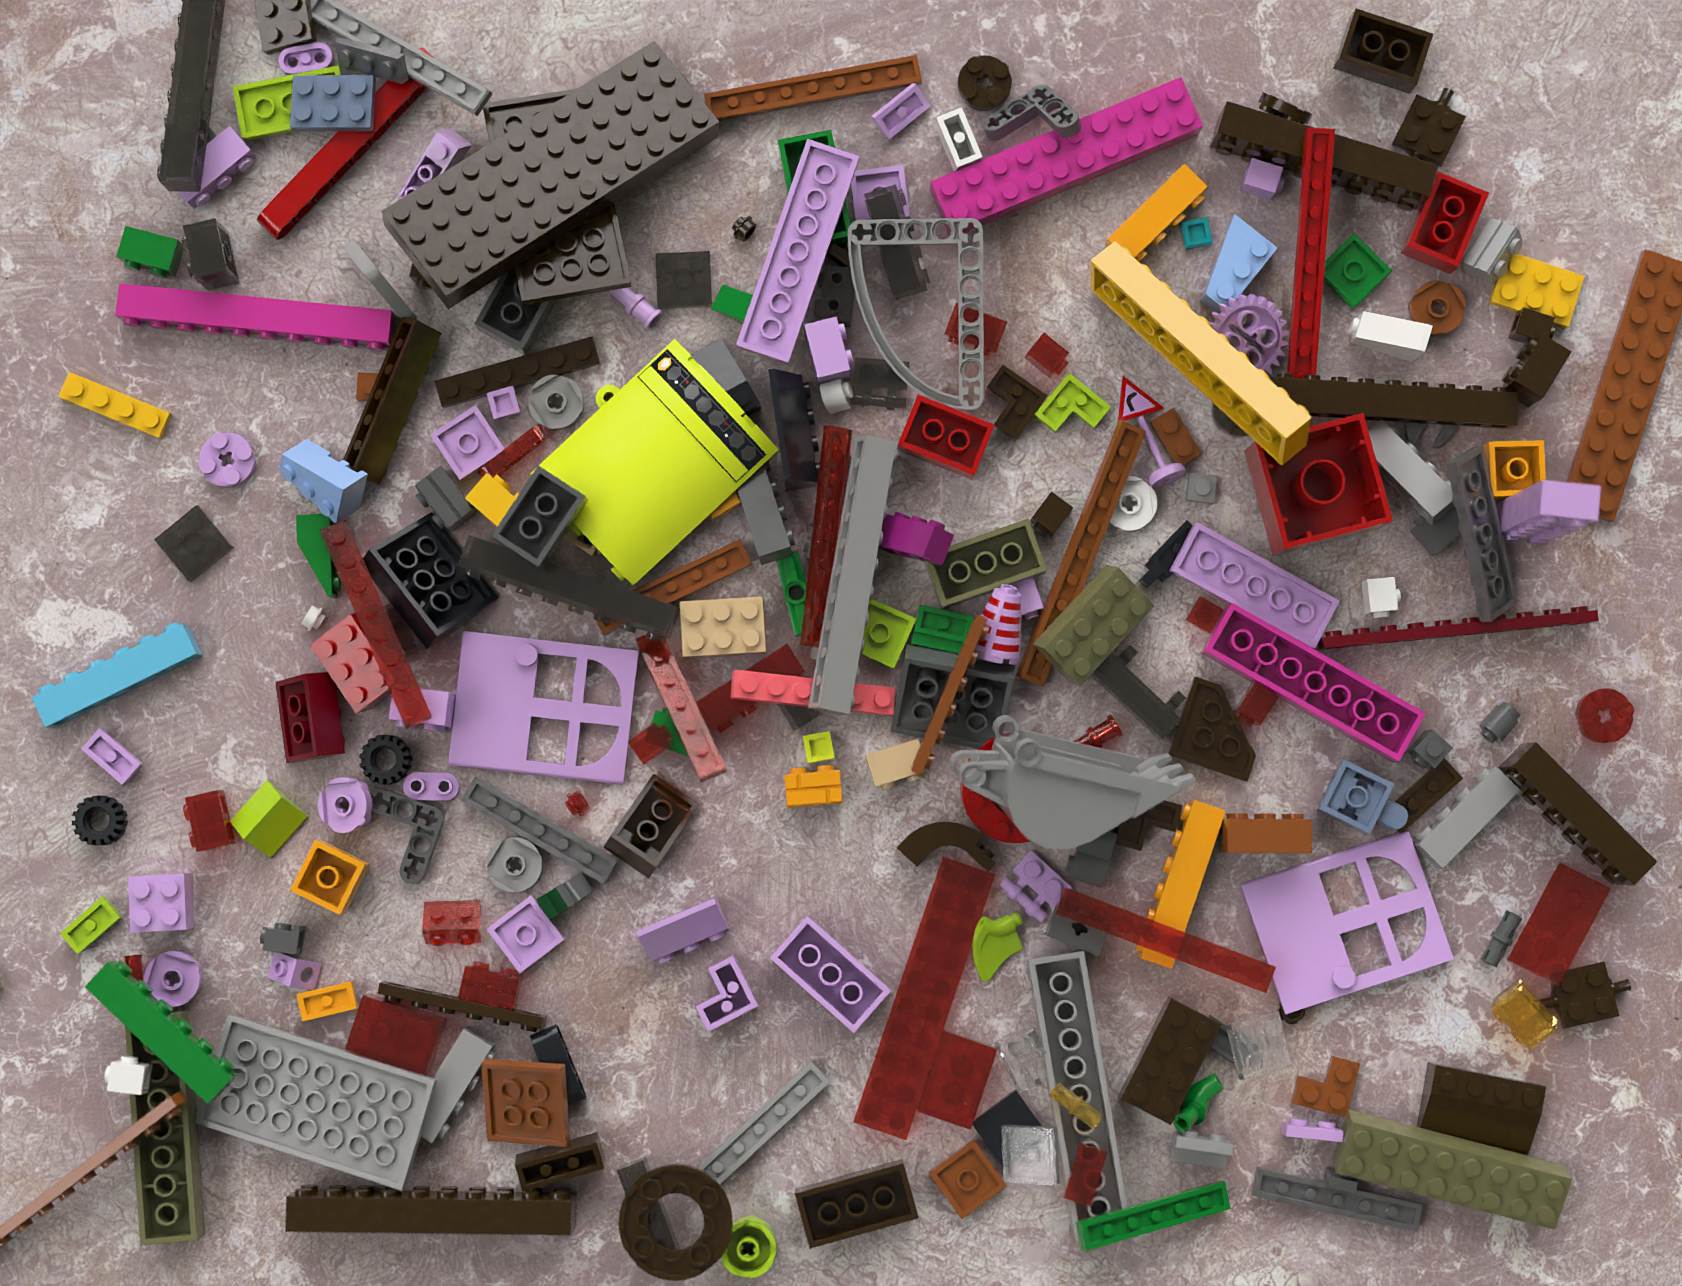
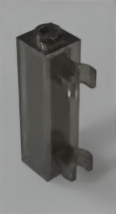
M1131 645L1117 658L1111 653L1091 676L1159 741L1165 737L1170 740L1179 731L1180 727L1177 724L1182 720L1174 711L1182 704L1186 697L1178 690L1164 703L1125 666L1138 653Z

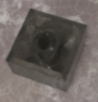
M216 218L183 225L184 235H181V241L184 250L189 252L190 261L187 262V268L190 277H194L197 283L201 284L208 291L239 284L227 229Z

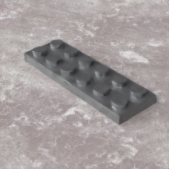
M1477 446L1446 463L1447 477L1453 492L1452 500L1459 519L1458 527L1464 541V555L1468 560L1471 573L1470 582L1475 591L1476 609L1480 614L1481 622H1491L1517 604L1484 448L1483 446Z

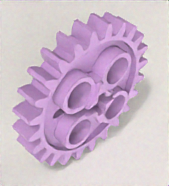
M1239 294L1238 301L1230 297L1228 299L1229 306L1219 304L1220 314L1216 312L1211 313L1215 318L1214 322H1209L1211 328L1218 334H1223L1227 339L1231 337L1230 345L1238 352H1243L1245 355L1250 353V363L1257 369L1271 374L1270 365H1280L1276 359L1277 355L1285 356V353L1280 350L1281 346L1288 345V342L1282 340L1283 336L1289 334V331L1281 328L1287 323V320L1279 318L1283 312L1274 309L1276 304L1267 302V298L1261 296L1257 298L1256 295L1249 294L1247 298V296ZM1247 314V321L1242 325V319ZM1230 324L1235 328V330L1245 334L1246 339L1259 346L1262 349V353H1260L1254 346L1248 345L1247 341L1243 337L1234 333L1229 328ZM1264 331H1266V336L1261 341V335Z

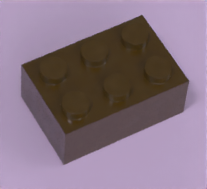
M1355 8L1348 20L1333 69L1410 94L1418 83L1433 33Z

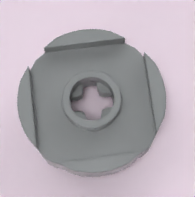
M548 375L534 384L528 406L531 415L538 424L551 431L563 430L574 425L584 411V398L580 388L572 379L558 375ZM552 396L564 399L560 409L549 407L552 403Z
M521 837L507 838L495 844L488 854L487 867L489 877L492 883L503 891L510 893L523 892L534 886L539 880L543 870V857L536 845L531 841ZM518 857L521 859L520 865L522 869L515 870L513 873L510 871L511 866L508 864V860H515Z

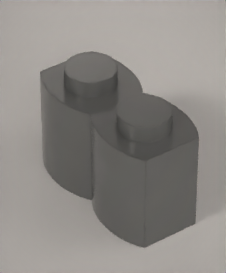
M1108 831L1091 842L1077 846L1074 856L1069 855L1065 866V871L1069 872L1068 878L1099 888L1102 887L1118 834Z

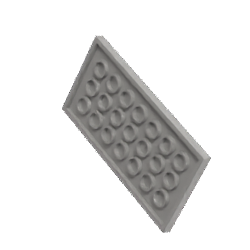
M233 1014L228 1015L216 1055L220 1059L222 1057L227 1059L235 1067L233 1071L238 1076L215 1101L207 1104L202 1099L195 1121L196 1124L401 1191L405 1190L438 1082L437 1079Z

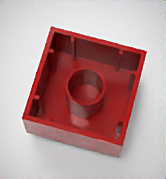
M1363 413L1310 426L1307 445L1283 465H1280L1255 441L1244 450L1272 556L1377 530L1393 521Z

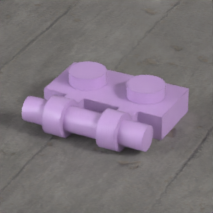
M1031 850L1012 869L1019 877L1017 882L1014 884L1006 877L999 884L1007 892L1006 895L1011 900L1015 899L1025 908L1024 912L1030 917L1033 915L1039 922H1042L1048 915L1040 908L1044 901L1054 908L1072 888ZM1026 884L1038 894L1034 900L1022 891Z

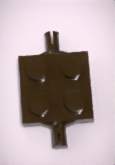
M1443 88L1438 101H1431L1416 94L1392 145L1404 150L1410 157L1429 161L1442 167L1466 118L1465 115L1447 106L1454 92L1450 89L1445 99L1444 97L1449 88Z
M1604 961L1548 974L1551 984V997L1535 1000V1004L1547 1003L1546 1005L1537 1006L1538 1011L1554 1008L1559 1014L1562 1028L1566 1029L1618 1017L1619 1012L1615 1001L1616 993L1631 991V985L1620 987L1630 984L1628 979L1612 983Z

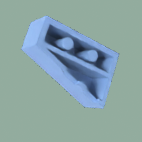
M1235 214L1229 222L1201 302L1219 314L1221 313L1219 304L1229 306L1228 299L1230 297L1237 300L1239 294L1245 290L1277 249L1274 244Z
M308 439L282 454L279 472L283 478L297 487L306 499H310L319 508L321 513L329 517L333 522H340L361 507L367 473L362 470L358 473L348 468L350 467L348 462L344 460L338 462L332 459L329 451Z

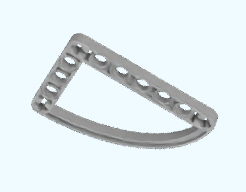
M973 218L856 220L851 223L848 228V251L852 281L864 322L884 359L908 386L924 397L954 409L976 410L981 407L984 400L983 228L981 223ZM914 224L920 225L924 231L923 236L918 240H912L907 233L909 227ZM947 224L951 228V235L947 239L942 240L935 235V229L938 225ZM968 224H973L974 229H979V233L973 236V243L979 242V248L973 246L962 248V243L968 244V235L963 234V229H967ZM860 225L866 231H873L871 225H877L875 230L877 241H871L872 235H864L863 240L859 241L858 237L853 235V231L858 230ZM885 225H892L896 230L895 237L891 240H884L880 236V230ZM958 245L959 397L943 393L919 379L905 366L891 347L882 331L870 300L864 274L861 246ZM969 251H973L979 256V262L974 267H967L963 263V256ZM969 279H974L979 284V290L974 295H968L963 290V284ZM968 307H975L979 311V318L973 323H969L963 318V312ZM971 334L979 339V346L972 351L967 350L963 345L964 338ZM973 362L979 366V374L975 378H968L964 375L963 369L967 363ZM963 381L969 383L980 381V387L974 386V394L980 397L979 400L974 402V406H969L968 401L963 399L964 395L969 394V386L963 387Z

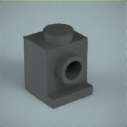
M275 923V926L270 928L263 927L260 934V943L263 944V951L294 955L301 954L305 926H294V930H291V924Z

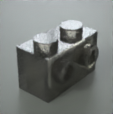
M826 264L825 272H820L817 288L822 289L821 299H815L814 315H818V321L837 317L838 324L843 323L844 327L851 328L855 299L851 268Z

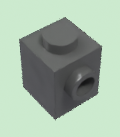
M1431 729L1425 730L1409 747L1407 752L1413 756L1411 758L1412 761L1420 768L1435 769L1453 747Z

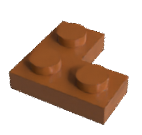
M1331 1055L1325 1082L1297 1075L1291 1103L1345 1117L1350 1107L1360 1063Z

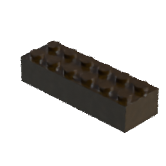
M1537 742L1520 744L1498 767L1523 792L1521 796L1526 802L1532 806L1536 804L1543 811L1541 816L1552 826L1556 824L1563 831L1561 833L1562 837L1574 846L1576 844L1583 851L1581 855L1587 862L1592 865L1596 864L1603 870L1601 875L1610 884L1635 886L1658 862Z

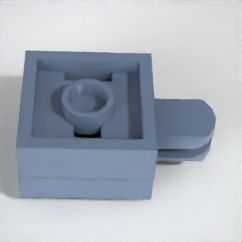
M1345 759L1339 762L1316 811L1364 835L1371 834L1376 823L1389 830H1397L1402 828L1408 819L1407 810L1402 805L1388 799L1395 785L1394 783Z

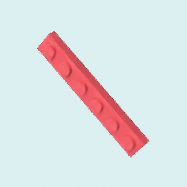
M734 670L732 671L731 699L808 707L813 678ZM855 683L853 691L855 702L850 712L882 716L894 715V687Z

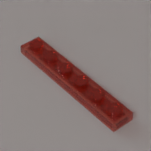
M658 629L636 638L637 647L700 783L726 773V766L662 630Z

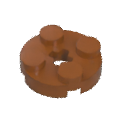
M1440 280L1429 281L1416 290L1409 302L1412 321L1433 326L1430 336H1441L1452 332L1461 324L1464 318V310L1466 309L1465 298L1462 292L1451 283L1439 282ZM1435 301L1436 304H1443L1444 308L1441 310V315L1432 312V302Z

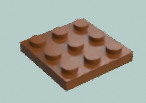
M485 1059L481 1065L487 1141L567 1147L570 1143L565 1064Z

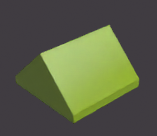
M266 780L234 815L230 822L245 841L272 858L309 816L275 785Z

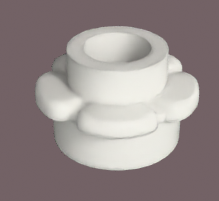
M312 605L301 623L308 628L307 631H310L312 627L317 630L325 617L321 613V607L318 609Z

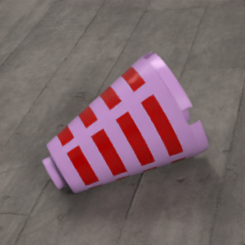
M1001 584L1000 588L993 590L981 616L987 618L986 625L990 627L984 641L978 640L975 651L979 652L978 658L1003 664L1004 659H1010L1009 664H1017L1021 657V594L1017 592L1016 587Z

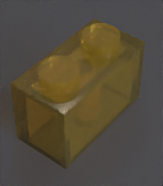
M1520 979L1494 997L1491 1007L1493 1015L1499 1022H1505L1511 1029L1515 1040L1520 1044L1524 1043L1529 1050L1556 1031L1557 1019Z

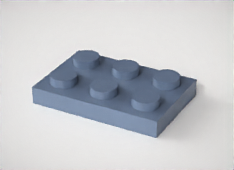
M293 75L290 128L292 131H373L376 78L374 75Z

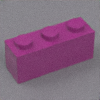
M895 512L894 516L887 514L883 520L881 529L883 540L878 548L891 554L942 566L954 535L944 530L946 525L938 521L930 520L928 523V521L920 517L912 516L910 519L905 514Z

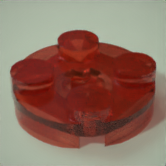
M1610 688L1596 689L1585 694L1578 702L1575 716L1580 726L1579 730L1587 739L1596 743L1618 741L1629 732L1633 723V705L1622 693ZM1607 709L1611 718L1602 723L1600 722L1601 716L1598 715L1599 710L1605 711Z

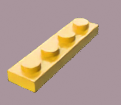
M71 372L68 373L58 396L61 399L159 439H162L172 417V414Z

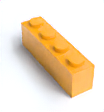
M1183 164L1107 238L1105 246L1108 247L1116 241L1122 248L1126 247L1129 249L1134 258L1140 263L1148 255L1145 250L1152 243L1157 246L1167 236L1165 231L1171 225L1177 227L1186 218L1184 212L1190 206L1195 209L1206 198L1203 194L1208 186L1186 164Z

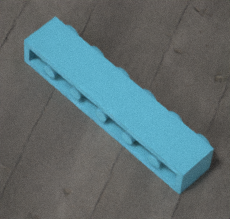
M178 622L170 624L163 628L164 633L156 637L148 635L138 641L139 645L131 649L129 647L121 648L113 653L114 657L107 661H104V659L94 661L88 665L89 669L82 673H79V671L72 672L64 676V681L55 686L51 683L39 688V694L31 698L44 726L55 728L203 656L190 627L184 624L179 625Z

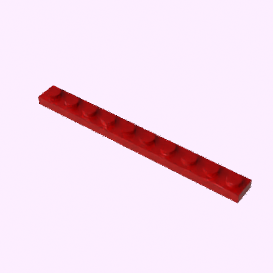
M1305 128L1287 373L1293 374V378L1304 379V375H1316L1335 139V129Z

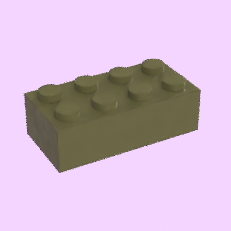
M1029 518L951 545L942 566L924 562L941 609L991 593L995 588H1000L1001 584L1009 585L1032 576L1034 578L1045 574L1047 571Z
M1105 565L1032 645L1068 682L1081 686L1148 614L1154 605L1120 568Z

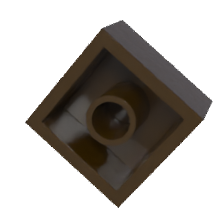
M1544 334L1536 340L1531 339L1527 345L1524 344L1515 357L1518 359V362L1504 374L1501 380L1504 382L1503 387L1509 388V392H1518V402L1526 407H1530L1544 398L1572 351Z

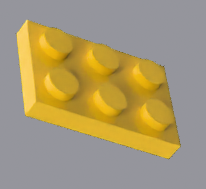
M1513 254L1508 261L1505 275L1498 277L1494 283L1488 303L1516 313L1523 307L1555 317L1553 325L1566 329L1569 327L1585 276L1520 254Z

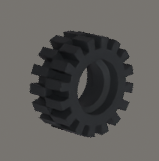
M387 734L377 735L375 738H370L368 743L362 747L363 752L359 755L361 763H359L360 768H363V774L369 777V780L385 785L398 783L400 779L408 775V770H411L412 766L410 763L413 761L410 755L411 750L407 747L405 741L396 736ZM390 749L396 755V763L390 770H381L376 764V756L379 751Z
M96 795L83 799L84 802L76 806L78 810L73 811L72 816H75V821H72V825H75L76 829L73 831L75 834L80 835L79 839L81 841H86L89 845H109L113 841L119 840L120 834H124L125 830L123 827L128 823L124 816H127V812L122 810L124 806L121 803H117L115 798ZM104 810L109 815L110 822L105 830L99 832L92 828L90 817L95 811Z

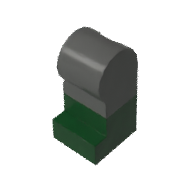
M581 872L536 900L548 919L553 920L591 894L593 889Z

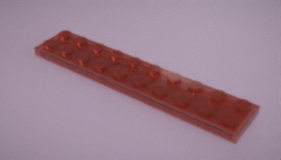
M942 856L853 1120L854 1123L907 1140L973 943L974 932L981 919L995 874Z

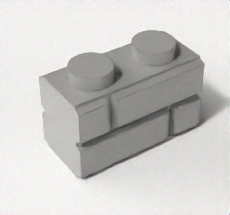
M1492 217L1489 218L1461 262L1465 272L1492 285L1498 277H1503L1508 268V261L1513 254H1518L1522 247L1523 239L1518 228Z

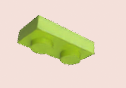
M102 896L60 932V935L77 954H81L122 919L123 916L106 896Z

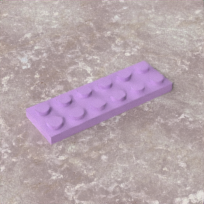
M1198 522L1193 524L1169 570L1224 602L1236 604L1313 649L1316 648L1340 602L1338 599Z

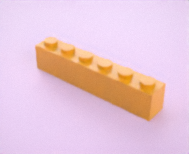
M1190 800L1189 804H1184L1180 814V819L1183 820L1180 831L1176 829L1171 841V845L1175 846L1171 857H1166L1162 867V872H1165L1163 882H1158L1154 890L1153 898L1157 899L1153 909L1149 908L1145 917L1144 924L1148 925L1145 935H1140L1136 943L1135 950L1139 951L1137 957L1170 969L1173 968L1226 812L1225 810L1197 800Z

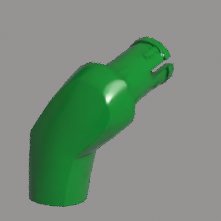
M1215 1073L1191 1085L1183 1101L1182 1112L1174 1119V1126L1180 1132L1188 1131L1193 1124H1201L1208 1115L1211 1099L1224 1089Z

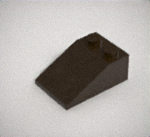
M653 774L603 848L647 878H650L699 804Z

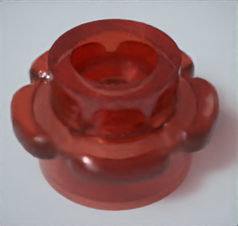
M578 790L573 794H567L569 799L565 804L572 815H585L584 812L590 809L584 796Z

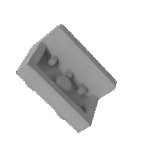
M1186 1130L1181 1133L1173 1132L1170 1160L1225 1168L1227 1155H1232L1233 1144L1226 1140L1225 1135L1209 1133V1137L1198 1136V1132Z

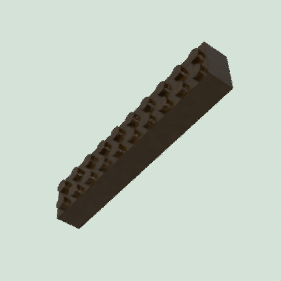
M307 1184L301 1185L300 1189H295V1192L286 1197L285 1232L571 1235L576 1228L577 1193H570V1188H554L553 1192H542V1188L536 1187L525 1190V1192H514L513 1187H499L495 1192H486V1187H469V1191H458L456 1186H444L439 1191H430V1186H414L413 1190L401 1191L389 1186H385V1190H374L372 1185H360L354 1190H346V1185H330L329 1189H318V1185Z

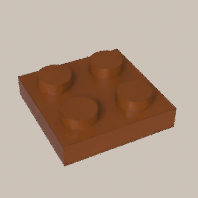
M974 1139L929 1171L930 1176L961 1219L1007 1186Z

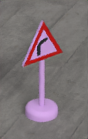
M1122 375L1117 423L1119 420L1126 422L1138 419L1141 428L1146 431L1145 437L1160 469L1151 474L1149 483L1153 489L1167 486L1182 478L1187 471L1181 463L1165 464L1144 418L1145 415L1164 410L1165 408Z

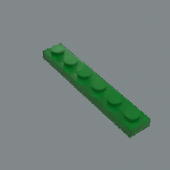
M1216 1181L1077 1221L1076 1227L1081 1250H1093L1229 1210L1231 1208L1225 1181Z

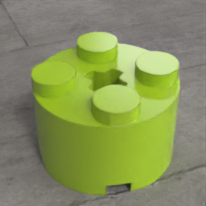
M744 1216L734 1220L729 1244L721 1257L726 1269L736 1276L755 1278L768 1271L773 1264L777 1250V1239L772 1227L757 1216ZM744 1242L748 1244L754 1243L753 1252L749 1249L742 1250Z

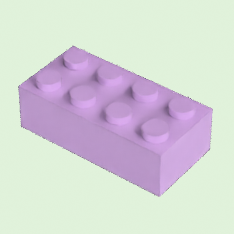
M808 915L770 957L853 1033L891 992V989Z

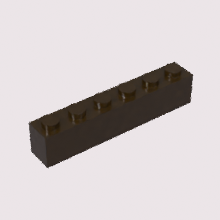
M401 317L343 458L344 461L349 463L350 467L348 468L357 473L361 470L367 473L366 481L379 485L387 472L388 463L397 448V441L408 421V414L413 402L417 399L418 390L428 372L429 363L433 353L438 348L439 339L442 334L415 319Z

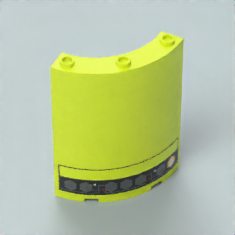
M674 339L539 466L587 497L589 501L571 526V529L578 536L583 533L610 561L613 565L611 571L621 581L626 578L634 585L779 449L746 414L741 417L745 413L741 407Z

